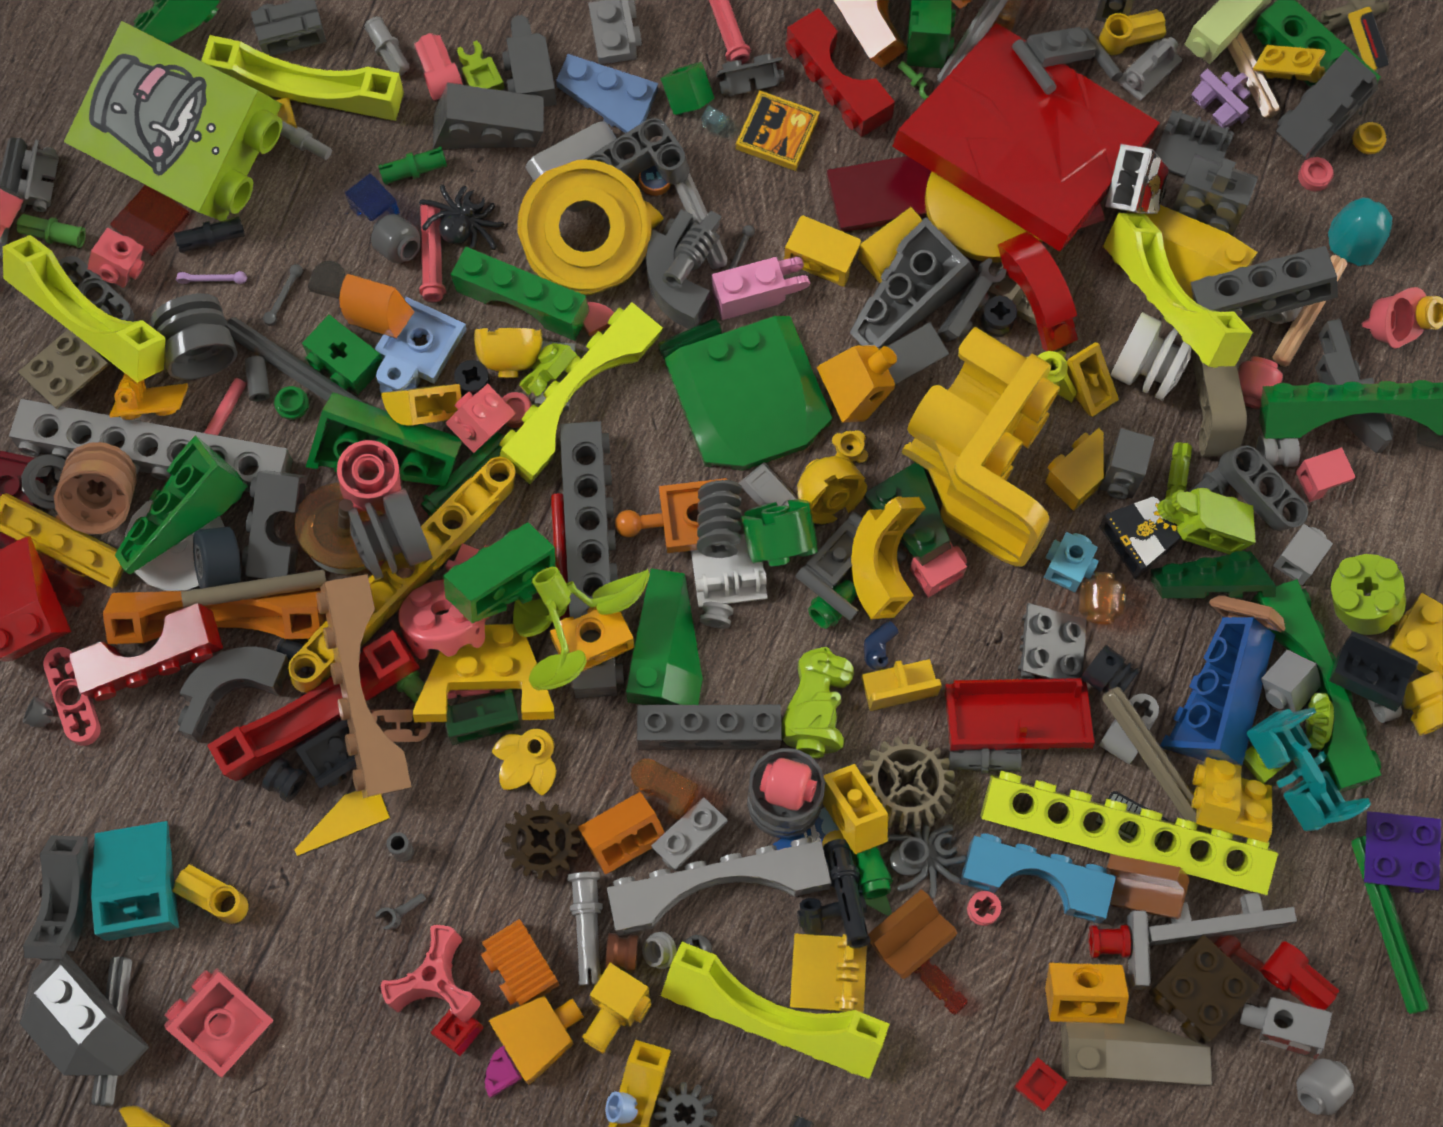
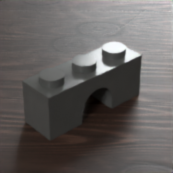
M264 470L258 471L257 477H253L250 486V496L254 498L253 512L250 511L246 520V531L250 532L249 546H245L242 554V566L246 567L245 576L266 579L296 573L299 544L282 541L275 533L274 521L281 511L299 512L303 510L307 476Z

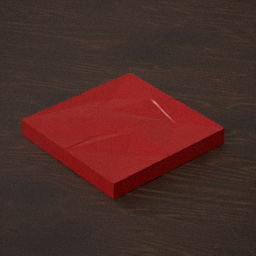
M996 23L898 129L892 147L1061 252L1109 193L1121 144L1145 148L1153 138L1160 122L1085 76L1076 73L1065 64L1043 67L1057 86L1054 92L1046 94L1012 48V45L1022 38Z

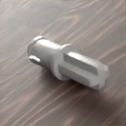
M377 16L369 19L365 23L364 29L376 46V54L383 57L390 71L397 72L400 76H403L409 70V64L399 49L398 39L392 37L381 17Z

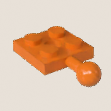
M727 478L659 486L662 513L640 516L635 511L625 510L616 517L615 528L621 536L630 538L636 536L641 529L664 526L667 554L698 550L697 540L699 538L697 536V528L699 525L697 522L690 520L688 514L693 510H698V502L700 501L698 499V490L702 485L716 480H727Z

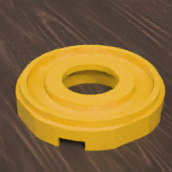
M575 160L544 172L526 192L518 214V237L529 266L539 277L583 295H593L627 281L642 263L647 253L649 240L651 239V219L638 186L621 170L595 160ZM588 201L595 203L605 211L609 218V236L604 244L594 251L581 252L574 250L564 242L560 235L559 222L561 215L567 207L576 202Z

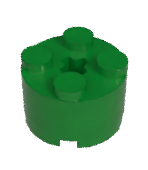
M801 499L788 500L789 506H778L777 502L767 503L744 512L745 516L741 515L751 562L756 563L768 560L769 566H780L789 563L790 556H808L818 552L809 501Z

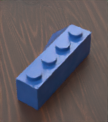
M1223 617L1203 657L1206 660L1204 668L1198 676L1194 675L1189 686L1192 692L1184 708L1179 706L1173 718L1176 721L1174 729L1170 736H1164L1160 746L1163 749L1202 761L1209 757L1242 766L1249 741L1247 731L1253 725L1263 685L1261 678L1266 673L1275 634L1253 617Z

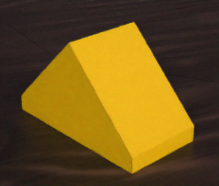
M1093 343L1067 360V374L1077 391L1075 398L1088 415L1093 417L1119 400L1098 343Z

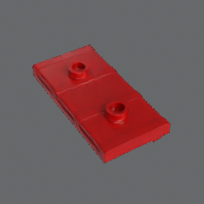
M1081 678L953 680V684H946L945 686L950 751L987 748L1004 750L1036 748L1093 749L1095 741L1087 683L1082 682Z

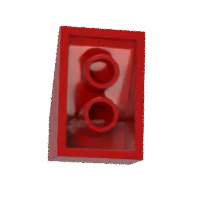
M26 536L0 549V662L14 661L72 632L31 536Z

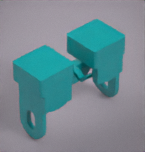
M1314 707L1293 713L1290 709L1275 712L1247 731L1248 738L1267 769L1280 768L1291 760L1295 763L1296 770L1276 781L1279 788L1294 782L1301 775L1304 778L1300 783L1286 791L1284 798L1306 832L1319 830L1328 823L1348 820L1371 806L1369 798L1345 801L1327 771L1321 772L1317 766L1325 760V753L1321 751L1317 757L1313 758L1308 752L1311 743L1299 724L1317 713Z

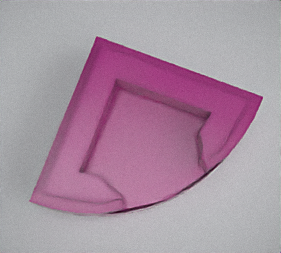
M504 1045L492 1055L486 1069L485 1087L490 1098L523 1079Z

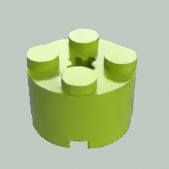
M1363 554L1342 560L1339 568L1334 573L1331 583L1335 614L1339 620L1347 625V628L1359 634L1375 635L1388 630L1391 625L1400 620L1406 606L1404 578L1397 564L1392 559L1374 554ZM1371 593V596H1365V594Z

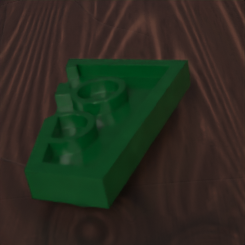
M916 462L865 493V502L872 510L885 509V505L896 497H919L926 508L904 532L900 541L922 566L951 549L950 540L924 468Z
M1235 551L1230 555L1214 558L1203 557L1197 561L1182 564L1171 563L1160 568L1150 569L1151 582L1161 598H1205L1210 592L1229 593V598H1242L1243 592L1262 591L1263 597H1276L1275 583L1251 551Z

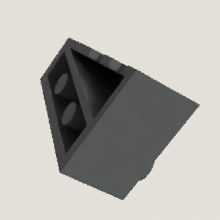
M1346 49L1316 85H1313L1305 92L1298 106L1293 111L1289 110L1281 117L1277 123L1279 126L1276 130L1278 137L1305 161L1311 158L1378 90L1376 75Z

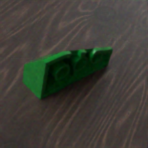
M651 568L626 690L627 702L640 705H699L703 677L685 573Z

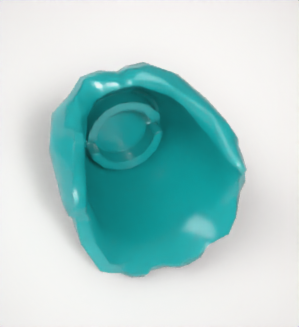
M1365 197L1354 200L1346 205L1332 220L1328 231L1331 251L1345 259L1347 263H1353L1357 266L1372 264L1384 247L1392 227L1393 217L1386 206Z

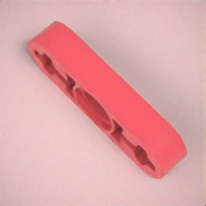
M57 647L46 654L43 661L44 670L66 736L77 745L87 746L98 739L101 731L100 723L91 697L81 694V698L76 704H64L63 695L65 691L73 687L78 688L69 655L73 652L65 647ZM63 657L66 661H70L65 664V670L71 679L64 680L63 674L57 668H54L59 665V658ZM80 713L81 719L87 725H91L85 729L86 734L84 736L74 732L79 728V723L73 714Z

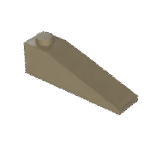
M1125 1016L1124 1024L1061 1022L1062 1078L1065 1080L1212 1085L1210 1047L1128 1016Z

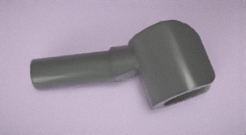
M421 893L395 909L388 907L380 909L375 917L380 919L387 913H391L393 920L383 929L395 930L400 926L402 917L425 902L426 898Z

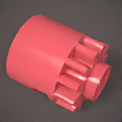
M364 440L352 444L341 454L337 464V475L343 499L351 500L353 508H356L358 513L361 511L367 512L365 504L370 502L376 511L386 514L383 497L401 490L399 464L393 451L380 442Z

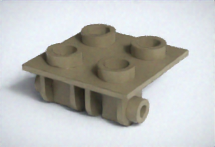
M68 329L18 372L39 395L41 394L53 407L58 409L109 364L92 347Z

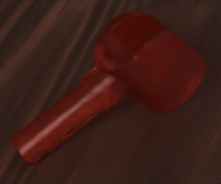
M1224 935L1214 942L1229 958L1235 954L1258 971L1264 965L1263 962L1246 952L1235 936Z

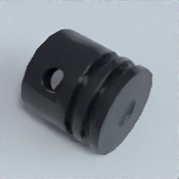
M1105 645L1081 678L1099 692L1103 690L1107 692L1115 687L1121 688L1124 692L1140 669L1136 668L1134 670L1131 662L1126 664V659L1108 645Z

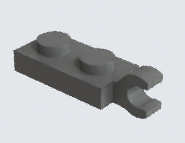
M989 258L979 265L975 278L968 283L937 334L946 343L958 337L961 339L966 335L973 323L970 321L971 316L975 310L977 312L981 310L989 299L987 291L990 286L1000 282L1005 277L1006 270L1004 268L1000 269L995 276L989 273L988 268L993 261Z

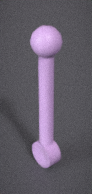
M242 271L230 275H190L184 272L177 274V282L180 284H188L193 281H235L237 284H244L247 280V275Z

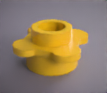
M861 431L836 433L832 438V444L836 446L837 454L835 456L849 461H857L858 463L865 462L868 458V452L864 450V433ZM851 445L853 450H848L847 446Z

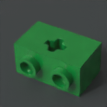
M329 314L302 342L307 355L305 360L319 372L324 369L332 375L330 379L345 391L349 388L356 395H359L376 376L377 370L382 363V358L378 351Z

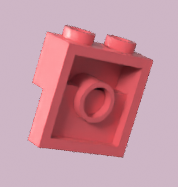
M216 968L212 973L205 970L194 981L191 987L195 992L186 1002L180 998L168 1009L165 1016L169 1020L164 1025L167 1031L222 1078L274 1020Z

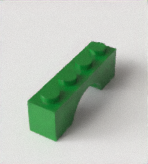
M465 247L451 272L456 292L484 304L497 300L514 305L537 319L545 329L576 341L589 313L585 295L468 247Z

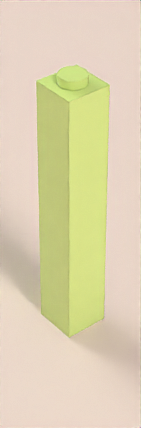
M1219 0L1193 26L1185 46L1193 54L1210 64L1272 0Z

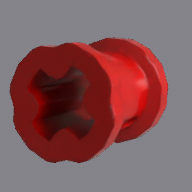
M1090 925L1088 933L1090 957L1098 958L1101 954H1121L1122 958H1129L1131 952L1129 926L1121 925L1118 929H1098L1097 925Z

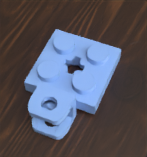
M406 297V302L414 310L413 315L397 338L383 334L375 347V350L380 353L383 360L376 374L377 381L380 384V393L392 392V389L396 391L415 389L421 382L420 377L435 384L466 332V324ZM422 334L426 335L428 343L416 346L412 339L414 337L420 338Z

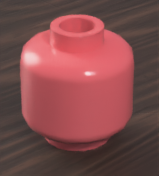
M1253 356L1251 361L1241 363L1238 375L1245 406L1260 409L1263 386H1274L1282 382L1283 375L1277 369L1278 364L1276 362Z
M779 758L774 764H767L761 780L760 791L765 792V799L768 803L797 811L803 806L804 801L811 803L817 781L811 780L812 772L808 765L786 758Z

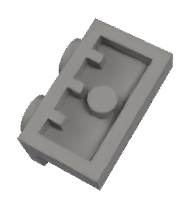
M634 0L589 2V12L599 64L637 59L636 46H641L642 42L639 26L633 27L631 19L636 18Z

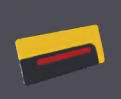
M1368 6L1349 13L1348 19L1362 60L1373 70L1389 65L1371 7Z

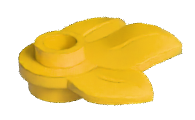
M530 729L523 735H505L496 742L492 753L499 759L504 760L499 772L502 789H516L529 782L539 795H544L549 791L555 780L557 770L551 759L554 752V741L548 732L542 729ZM533 740H538L541 744V750L538 753H533L530 749V744Z

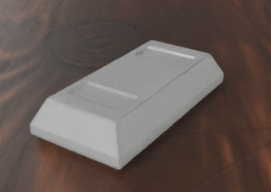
M765 462L739 482L745 492L759 506L772 502H777L778 506H789L788 500L798 499Z

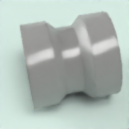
M1264 435L1258 436L1256 450L1272 467L1280 464L1284 467H1296L1300 458L1298 438L1265 439Z

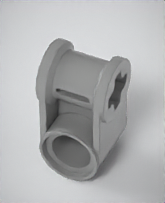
M1137 694L1129 701L1135 710L1140 705L1146 708L1145 715L1141 719L1150 730L1158 717L1159 705L1152 696ZM1115 719L1099 746L1130 764L1138 751Z

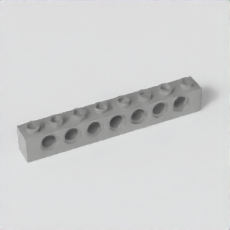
M20 399L9 434L18 450L24 454L38 456L39 453L59 456L65 460L76 447L84 445L78 443L85 435H91V438L84 444L104 442L114 445L116 442L125 441L120 449L130 456L136 466L137 474L139 471L151 473L154 478L168 481L171 476L167 469L172 461L196 435L238 472L248 485L244 490L246 492H250L252 479L257 477L258 471L269 470L290 473L293 463L287 448L137 420H123L121 417L110 418V415L60 406L56 409L51 404ZM58 429L54 436L46 438L50 430ZM158 447L154 455L144 456L148 449ZM258 466L254 474L243 475L248 467Z

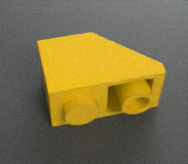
M1100 428L1090 436L1087 433L1082 434L1073 443L1072 448L1074 450L1066 457L1060 454L1047 467L1050 472L1045 483L1073 511L1098 490L1104 478V432Z

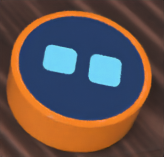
M654 165L639 173L640 187L649 195H662L671 187V184L661 177Z

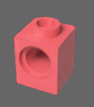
M951 542V549L923 566L916 558L912 560L910 571L928 598L964 576L967 568L965 565L967 564V559L960 547L957 545L953 547Z

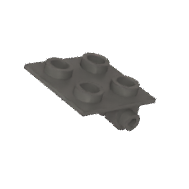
M1172 110L1156 150V154L1169 167V172L1185 177L1194 154L1221 163L1234 132L1229 131V127L1222 128L1210 124V120H1207V122L1202 121L1199 116L1194 118L1182 113L1183 110H1179V112Z
M1027 603L1026 614L1022 616L1024 631L1020 640L1023 642V645H1020L1019 649L1023 652L1021 655V665L1018 666L1021 678L1035 679V675L1048 679L1081 678L1087 619Z

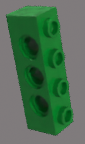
M1277 0L1259 16L1253 33L1265 46L1275 45L1325 50V54L1320 61V66L1325 68V73L1347 49L1376 75L1377 83L1381 78L1296 0ZM1304 80L1305 83L1310 87L1316 85V83H1311L1310 81Z

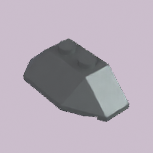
M67 953L64 954L62 959L43 960L31 973L20 1025L63 1075H124L149 1048Z

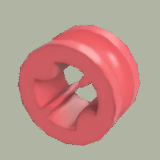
M980 891L974 894L967 905V914L970 920L980 926H988L994 923L1001 913L999 898L989 891ZM984 900L991 902L992 904L989 909H994L993 915L987 913L984 917H980L977 914L979 908L974 907L975 902L980 904Z

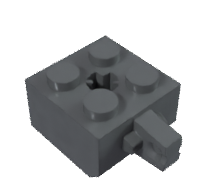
M1194 154L1172 210L1233 236L1249 204L1258 176L1235 169L1236 162L1223 158L1221 163Z

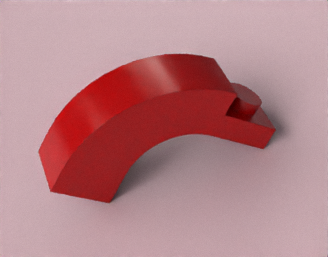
M1028 232L997 244L1006 275L1021 287L1031 305L1042 348L1046 352H1053L1077 341L1078 338L1073 317L1077 316L1071 293L1060 269L1043 244Z

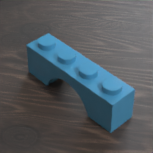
M981 834L980 837L974 836L971 840L959 884L995 893L1005 881L1012 877L1033 875L1046 880L1057 890L1063 903L1064 914L1097 924L1102 923L1106 919L1116 876L1107 874L1106 868L1094 864H1086V867L1071 864V858L1059 854H1051L1050 857L1036 854V848L1025 844H1016L1015 847L1001 843V838L990 834Z

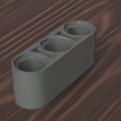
M1241 446L1227 451L1221 456L1219 470L1222 476L1248 504L1253 505L1254 511L1273 530L1283 531L1299 527L1305 523L1308 517L1307 505L1255 448ZM1237 456L1244 462L1243 471L1236 465ZM1260 481L1267 487L1266 496L1259 489ZM1284 506L1290 512L1289 521H1287L1283 516L1282 511Z

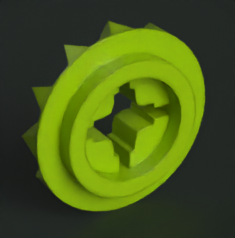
M1314 693L1311 701L1308 703V708L1314 707L1317 713L1306 719L1305 735L1311 743L1310 748L1321 750L1331 737L1334 709L1327 693Z

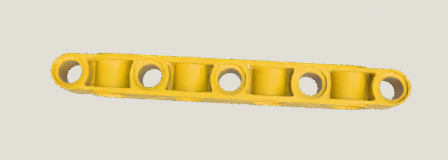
M495 457L489 460L421 526L432 559L411 567L401 553L395 556L397 571L401 568H409L414 572L413 575L408 578H400L396 573L392 574L386 561L380 567L384 578L375 580L373 575L369 578L375 610L366 625L360 648L398 611L405 598L414 589L422 586L511 494L515 484V467L509 459ZM496 473H503L508 479L497 482L491 476ZM449 520H456L461 523V526L452 530L446 528L444 524ZM327 621L311 636L308 642L289 662L288 669L292 685L300 692H310L332 675L331 663H335L333 649H327L323 629L328 628ZM308 666L315 669V673L310 678L304 679L296 675L302 667Z

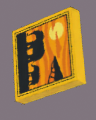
M759 91L736 142V150L796 171L819 120L820 112Z

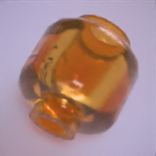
M1095 572L1093 573V578L1086 579L1081 583L1078 610L1080 614L1086 617L1087 622L1105 625L1114 624L1115 619L1120 618L1124 614L1126 587L1123 583L1114 580V574Z

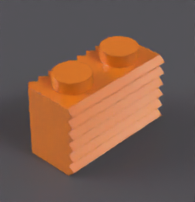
M518 919L482 942L487 951L482 953L481 956L491 973L497 970L501 973L505 983L501 984L500 988L511 1005L517 1001L522 1006L544 996L560 985L521 919Z

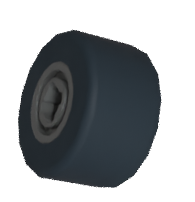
M220 527L195 531L193 537V559L199 587L202 589L240 583V556L233 530L230 527Z

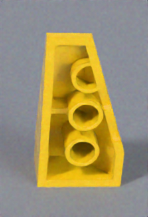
M1160 205L1157 214L1141 213L1145 214L1162 232L1169 266L1176 281L1191 299H1193L1191 282L1207 276L1230 272L1240 267H1248L1257 254V251L1232 235Z

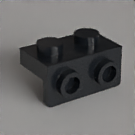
M1351 632L1337 654L1329 681L1396 712L1402 704L1408 681L1417 669L1418 661L1357 632Z
M339 719L295 746L296 751L319 788L325 785L328 788L338 785L347 778L345 773L357 766L355 756H349L346 747L345 735L350 734L347 720Z

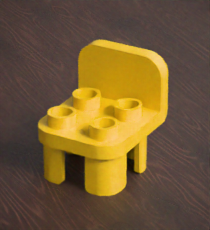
M974 327L963 340L958 350L959 358L965 361L961 371L949 390L940 385H934L926 393L907 428V431L914 437L912 443L909 442V444L904 446L902 454L929 471L943 503L940 515L944 525L999 560L1021 567L1027 563L1037 548L1050 518L1046 510L1034 498L1007 482V479L1014 468L1011 464L1022 445L1029 448L1050 415L1047 411L1061 387L1047 379L1051 364L1033 353L1026 358L977 327Z

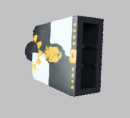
M1150 497L1104 515L1099 525V528L1134 579L1143 575L1171 551L1181 539L1177 524L1169 522L1164 518L1162 519L1159 516L1157 505L1160 501L1156 497Z

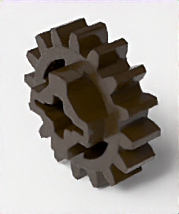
M540 801L538 810H533L530 804H526L527 813L522 816L516 811L513 813L516 820L515 825L505 824V829L511 836L503 837L502 843L505 846H511V848L504 852V856L506 859L515 858L511 865L512 869L517 871L523 867V876L527 880L531 877L532 873H536L539 882H543L546 873H550L554 880L558 879L557 869L561 867L564 871L568 872L570 870L567 863L568 858L572 860L578 859V854L572 850L573 847L581 846V839L572 837V835L579 831L578 825H568L572 818L571 814L567 812L560 816V807L557 804L552 807L551 811L546 809L544 801ZM538 819L550 820L547 824H535L533 822ZM522 831L526 836V844L521 847L522 850L519 852L518 838ZM532 832L543 839L547 837L551 851L542 845L536 847ZM564 832L566 843L563 852H561L557 847V840L562 836L561 833ZM537 859H548L551 862L543 865L533 864Z

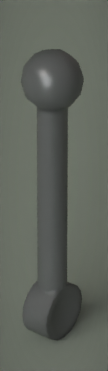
M746 225L743 228V238L729 269L737 267L749 238L755 234L753 226Z
M294 264L290 267V276L271 311L263 315L266 325L274 326L277 323L276 314L296 277L301 276L303 273V268L299 264Z

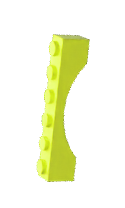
M211 35L201 62L265 95L279 98L289 97V100L394 121L397 119L404 95L400 74L397 72L372 67L346 71L308 68L269 56L241 41Z
M1118 213L1103 245L1112 256L1113 261L1121 266L1128 274L1129 279L1146 295L1147 300L1154 304L1164 315V319L1182 336V340L1190 345L1199 355L1202 363L1213 368L1235 366L1253 332L1235 312L1209 310L1197 304L1184 292L1169 266L1162 232L1145 214Z
M28 235L3 246V279L138 383L164 370L166 338L143 320L134 322L120 320L96 307L72 283L53 252L33 236Z
M631 302L625 310L619 307L607 322L611 326L606 332L602 334L598 331L591 338L586 346L589 351L581 359L577 355L565 369L568 375L560 383L557 380L553 381L543 394L546 397L545 401L539 407L535 404L532 405L521 419L524 422L522 427L517 432L511 429L499 445L502 449L499 457L509 459L514 464L515 472L529 484L536 479L554 456L558 420L563 408L573 394L588 380L605 370L623 364L638 362L659 338L663 327Z
M681 942L671 963L661 993L662 997L672 1000L676 1004L687 1006L707 1014L711 1018L722 1020L742 1028L746 1032L757 1034L781 1046L792 1048L816 1060L825 1061L845 1069L849 1073L857 1074L867 1079L871 1076L889 1027V1023L856 1010L816 1014L796 1011L777 1005L758 996L741 984L725 968L715 954Z

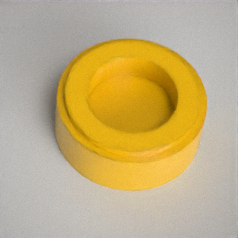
M1425 296L1418 302L1416 320L1422 329L1437 330L1443 326V299L1441 297Z

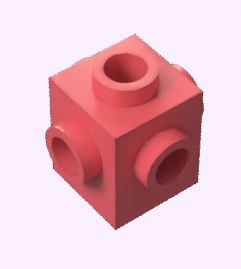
M107 227L91 250L87 269L98 274L106 282L115 283L124 288L130 278L135 280L138 278L144 267L145 262L141 260L144 247L131 237L123 236Z

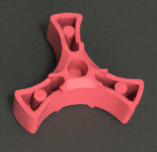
M433 925L430 927L431 945L429 952L426 953L424 962L413 973H408L404 978L383 980L381 982L384 1001L396 1012H400L406 1005L420 998H440L448 1002L452 1012L462 1022H465L478 1010L480 1001L471 992L457 988L452 977L453 956L463 939L452 927Z

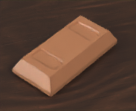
M1218 595L1209 602L1223 617H1253L1267 629L1279 632L1285 631L1283 617L1272 607L1223 595Z

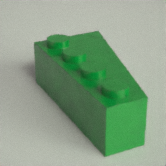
M332 392L322 410L306 468L332 467L337 472L339 458L349 446L359 441L372 440L386 445L393 451L398 460L401 480L446 486L455 466L462 441L457 436L423 424L401 425L393 420L385 410Z

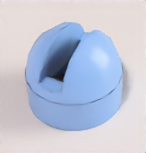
M617 1091L611 1093L605 1108L607 1119L612 1123H630L638 1114V1110L635 1109L637 1105L636 1099L628 1093Z

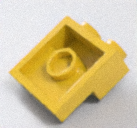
M1206 757L1203 765L1198 764L1196 766L1193 776V785L1197 787L1193 794L1191 807L1197 809L1196 824L1268 843L1272 834V786L1256 780L1241 778V766L1225 760Z

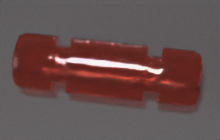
M929 958L914 972L916 974L919 972L922 975L920 979L939 1000L943 999L946 1002L944 1006L951 1014H958L967 1005V999L960 991L956 992L953 989L955 985L936 964L932 965L930 963L931 959Z

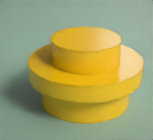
M1367 122L1360 125L1353 134L1354 146L1365 154L1378 153L1386 143L1384 128L1375 122Z

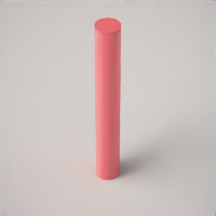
M239 378L233 380L204 433L219 435L247 385L243 380Z

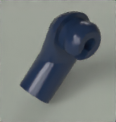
M890 620L885 621L864 640V660L871 669H883L888 664L889 658L886 657V643L899 633L897 627Z

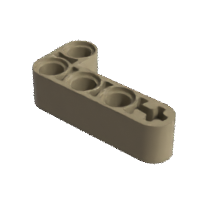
M1191 348V358L1203 414L1199 433L1200 454L1202 457H1221L1227 451L1241 447L1246 430L1247 415L1237 366L1208 367L1202 363L1199 355Z

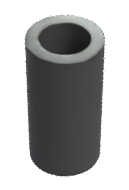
M253 356L245 359L249 399L255 402L269 399L265 358Z
M396 832L388 837L387 848L396 860L405 862L412 858L414 848L406 835ZM405 844L401 850H396L399 845Z

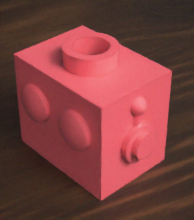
M487 384L474 396L470 391L467 392L454 405L458 410L445 424L475 453L516 412Z

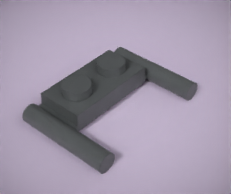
M1081 27L1029 35L1026 42L1019 39L1012 45L1013 50L1046 94H1051L1057 87L1043 68L1047 66L1094 57L1113 82L1119 80L1123 75L1089 28L1081 29Z
M855 511L795 576L849 621L853 619L859 610L834 591L833 588L852 566L853 541L858 526L863 519ZM898 546L897 561L900 565L908 556V553Z

